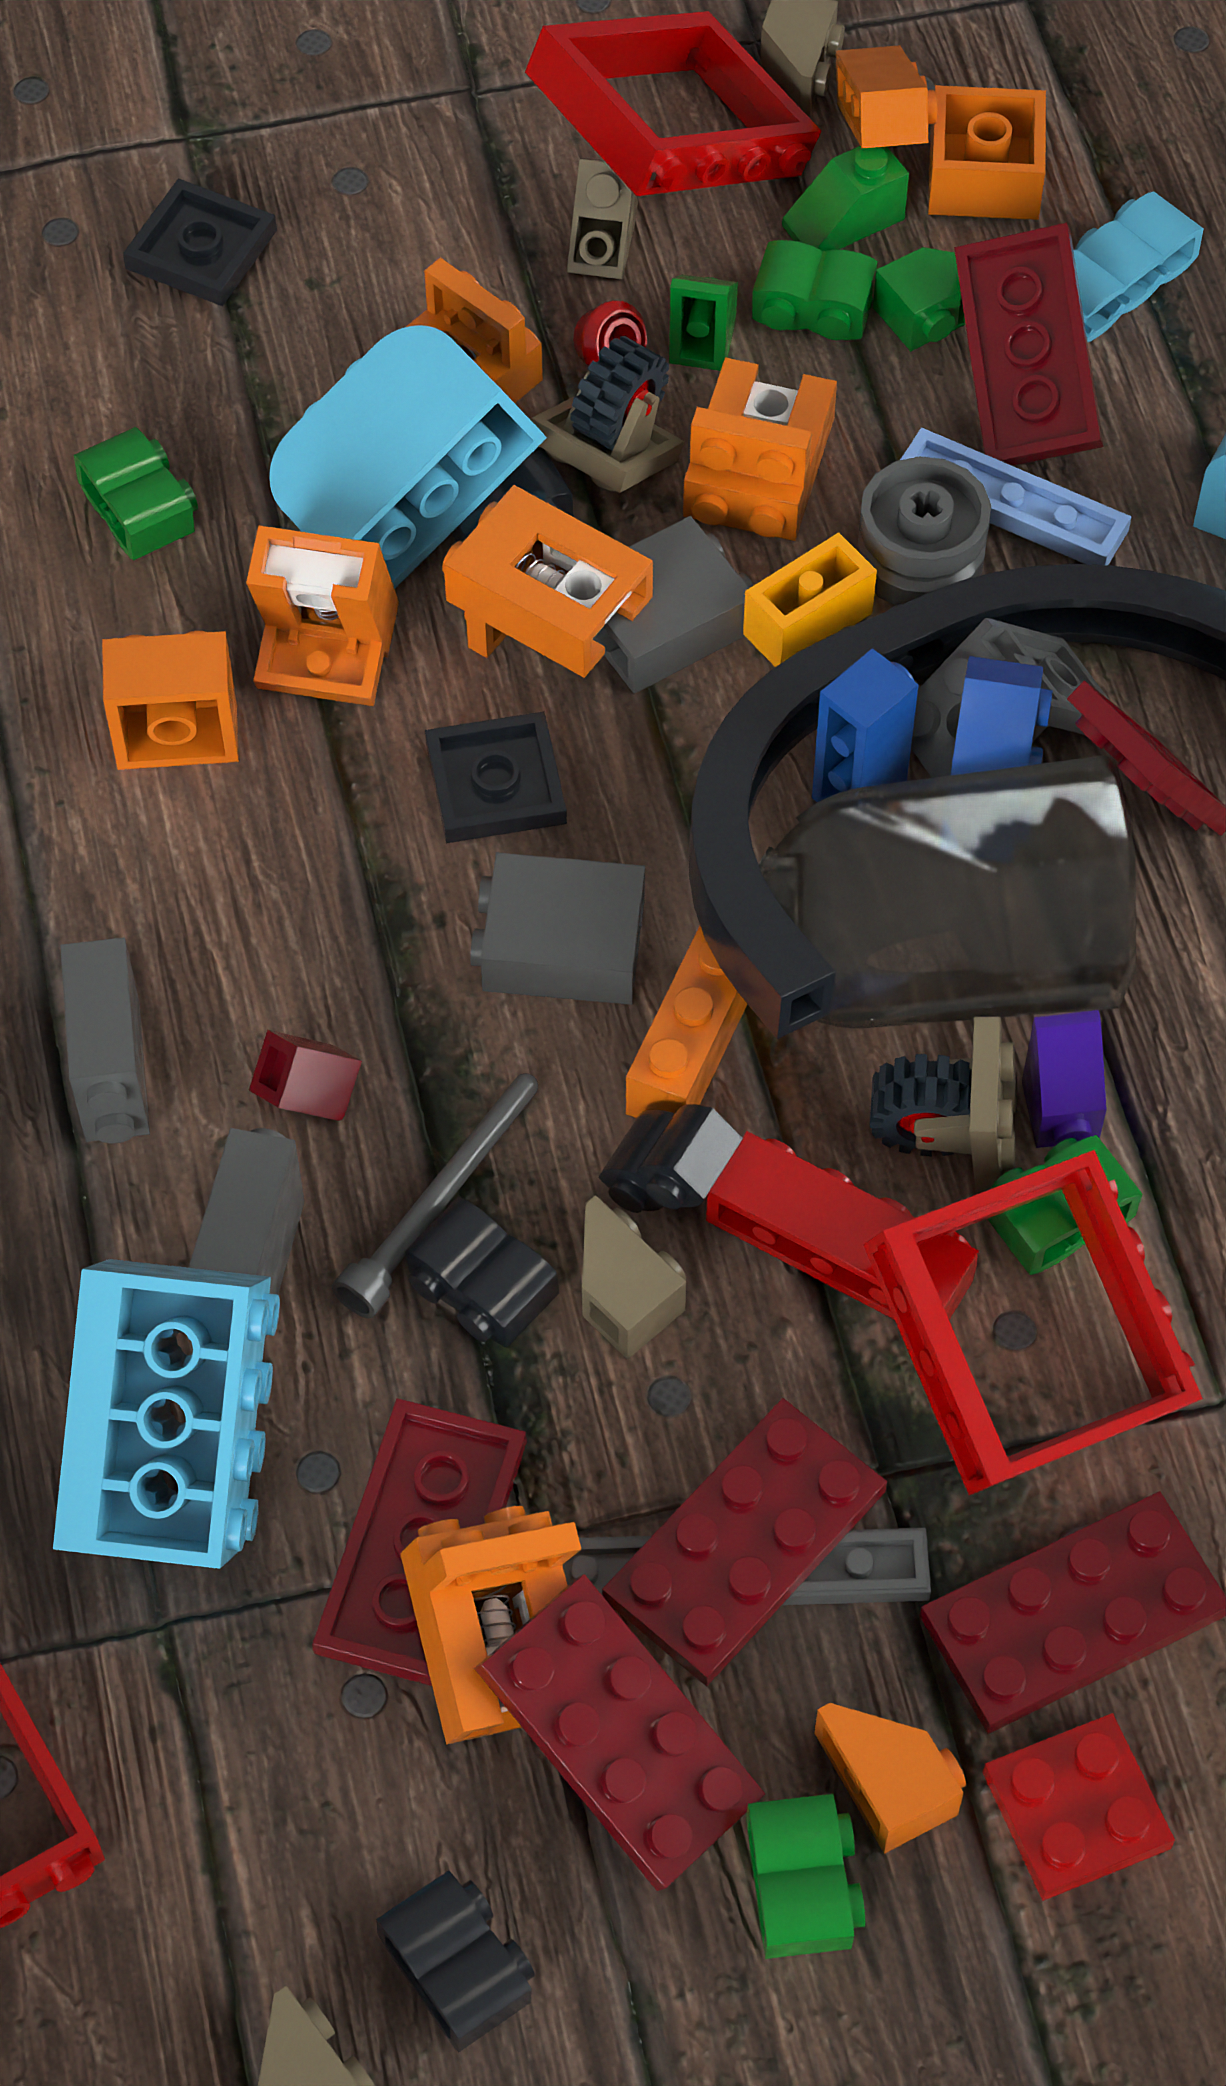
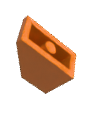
M829 1703L817 1710L814 1733L884 1854L958 1816L964 1793L961 1788L966 1786L964 1774L952 1752L948 1748L939 1751L928 1731L833 1703Z

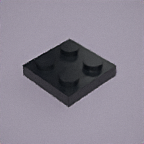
M178 178L123 252L125 269L223 307L276 233V217L269 212Z
M545 711L425 730L426 747L446 844L567 824V810Z

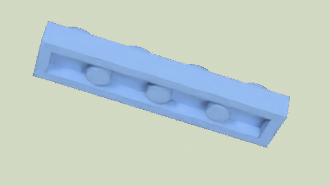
M922 427L900 459L904 460L919 456L946 459L968 469L984 485L990 500L989 523L1087 565H1108L1129 531L1132 516Z

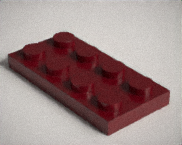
M1067 222L954 247L985 455L1014 466L1104 447L1072 238Z
M1085 680L1069 695L1067 700L1082 714L1075 722V725L1100 749L1104 748L1118 761V768L1141 790L1147 791L1161 805L1164 804L1177 817H1182L1196 831L1205 823L1220 836L1226 832V806L1154 735Z
M396 1398L312 1643L314 1654L432 1686L400 1553L416 1537H419L418 1529L425 1525L448 1519H458L460 1529L485 1524L483 1517L486 1514L506 1508L527 1443L525 1431Z
M782 1398L602 1588V1596L612 1608L707 1687L886 1492L887 1481L787 1400Z
M1161 1491L922 1606L920 1618L987 1734H990L1226 1617V1596Z
M585 1574L573 1580L474 1668L656 1891L666 1889L747 1812L748 1803H756L765 1795L761 1787Z

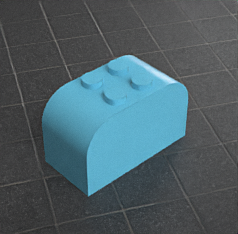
M409 326L398 329L377 342L362 358L349 366L345 375L320 400L308 407L303 417L283 437L273 455L269 476L270 487L278 506L301 532L379 543L395 589L547 437L450 336L430 326Z

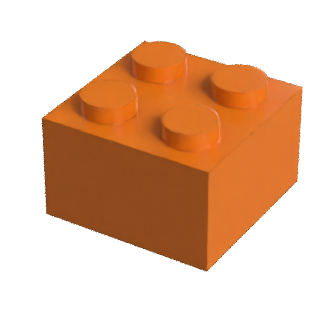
M935 85L936 124H931L928 215L1039 220L1045 179L1046 90Z
M190 631L185 634L129 635L124 638L102 639L103 702L118 770L239 762L237 701L226 631Z

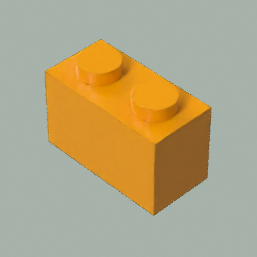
M838 532L745 591L743 635L774 667H777L797 652L838 633L844 627L855 625L873 614L877 570Z

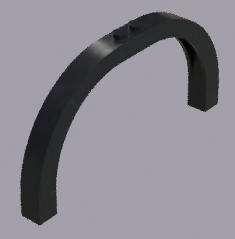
M1062 564L997 571L953 583L904 604H897L886 612L856 625L844 627L838 633L797 652L769 671L752 686L722 721L708 745L698 771L691 813L689 880L694 909L704 938L716 961L741 997L772 1034L779 1039L831 1014L836 971L791 920L771 892L754 854L748 824L756 798L771 772L790 750L817 729L820 691L872 648L888 661L897 662L904 666L912 675L914 681L934 673L985 618L1063 638L1065 642L1102 643L1157 653L1188 663L1226 681V591L1187 578L1151 570L1112 565Z

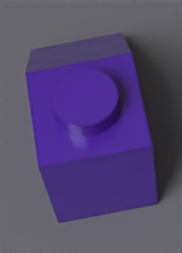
M1099 1010L1034 1017L1022 1077V1086L1036 1148L1056 1146L1069 1138H1075L1077 1142L1094 1135L1100 1138L1107 1107Z

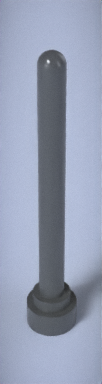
M523 1073L515 1078L371 1258H362L358 1263H349L332 1284V1291L345 1307L364 1318L370 1319L376 1315L390 1297L388 1289L392 1284L390 1275L406 1256L405 1251L432 1224L537 1093L538 1081L533 1075Z

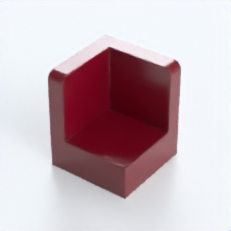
M267 1030L249 1091L281 1109L340 1121L345 1116L362 1061L328 1043Z

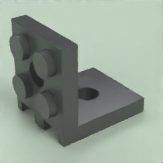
M985 618L918 689L911 749L947 798L969 656L1042 666L1041 688L1053 690L1047 727L1051 726L1084 734L1075 725V722L1082 714L1067 700L1069 695L1084 680L1106 698L1108 697L1063 638ZM1035 726L1032 742L1047 727Z

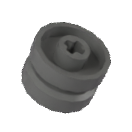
M919 456L893 462L875 473L868 483L862 497L857 551L877 570L875 594L879 598L894 605L904 604L953 583L982 575L991 503L984 485L968 469L946 459Z

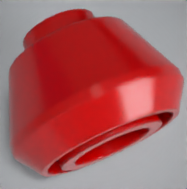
M618 300L605 302L586 312L577 322L573 337L576 353L589 367L592 360L596 363L598 362L600 350L604 346L609 348L610 341L614 338L620 339L621 336H626L646 348V325L639 311L631 304Z

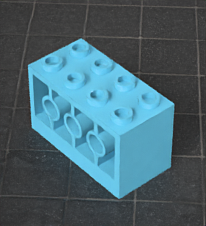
M108 1259L82 1269L53 1543L54 1550L220 1569L239 1551H242L245 1540L253 1541L258 1520V1500L248 1499L250 1477L252 1472L260 1473L266 1440L264 1431L255 1430L258 1404L268 1403L273 1374L272 1363L262 1362L264 1341L266 1335H275L280 1307L279 1295L269 1294L271 1277ZM180 1332H184L192 1342L193 1353L190 1355H186L182 1348L178 1346L177 1334ZM174 1401L180 1405V1408L185 1413L186 1422L182 1424L175 1419L170 1411V1402ZM163 1471L170 1473L178 1484L177 1492L169 1488L165 1483Z

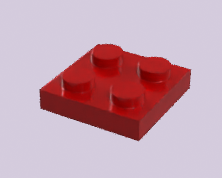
M1113 1713L987 1762L984 1765L982 1773L1042 1901L1168 1851L1173 1847L1175 1838Z

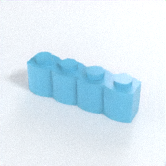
M1155 192L1147 193L1137 200L1131 199L1118 210L1114 221L1106 223L1099 229L1092 228L1088 230L1079 240L1075 250H1073L1087 342L1102 335L1122 314L1128 313L1141 305L1160 285L1179 276L1199 255L1204 228Z

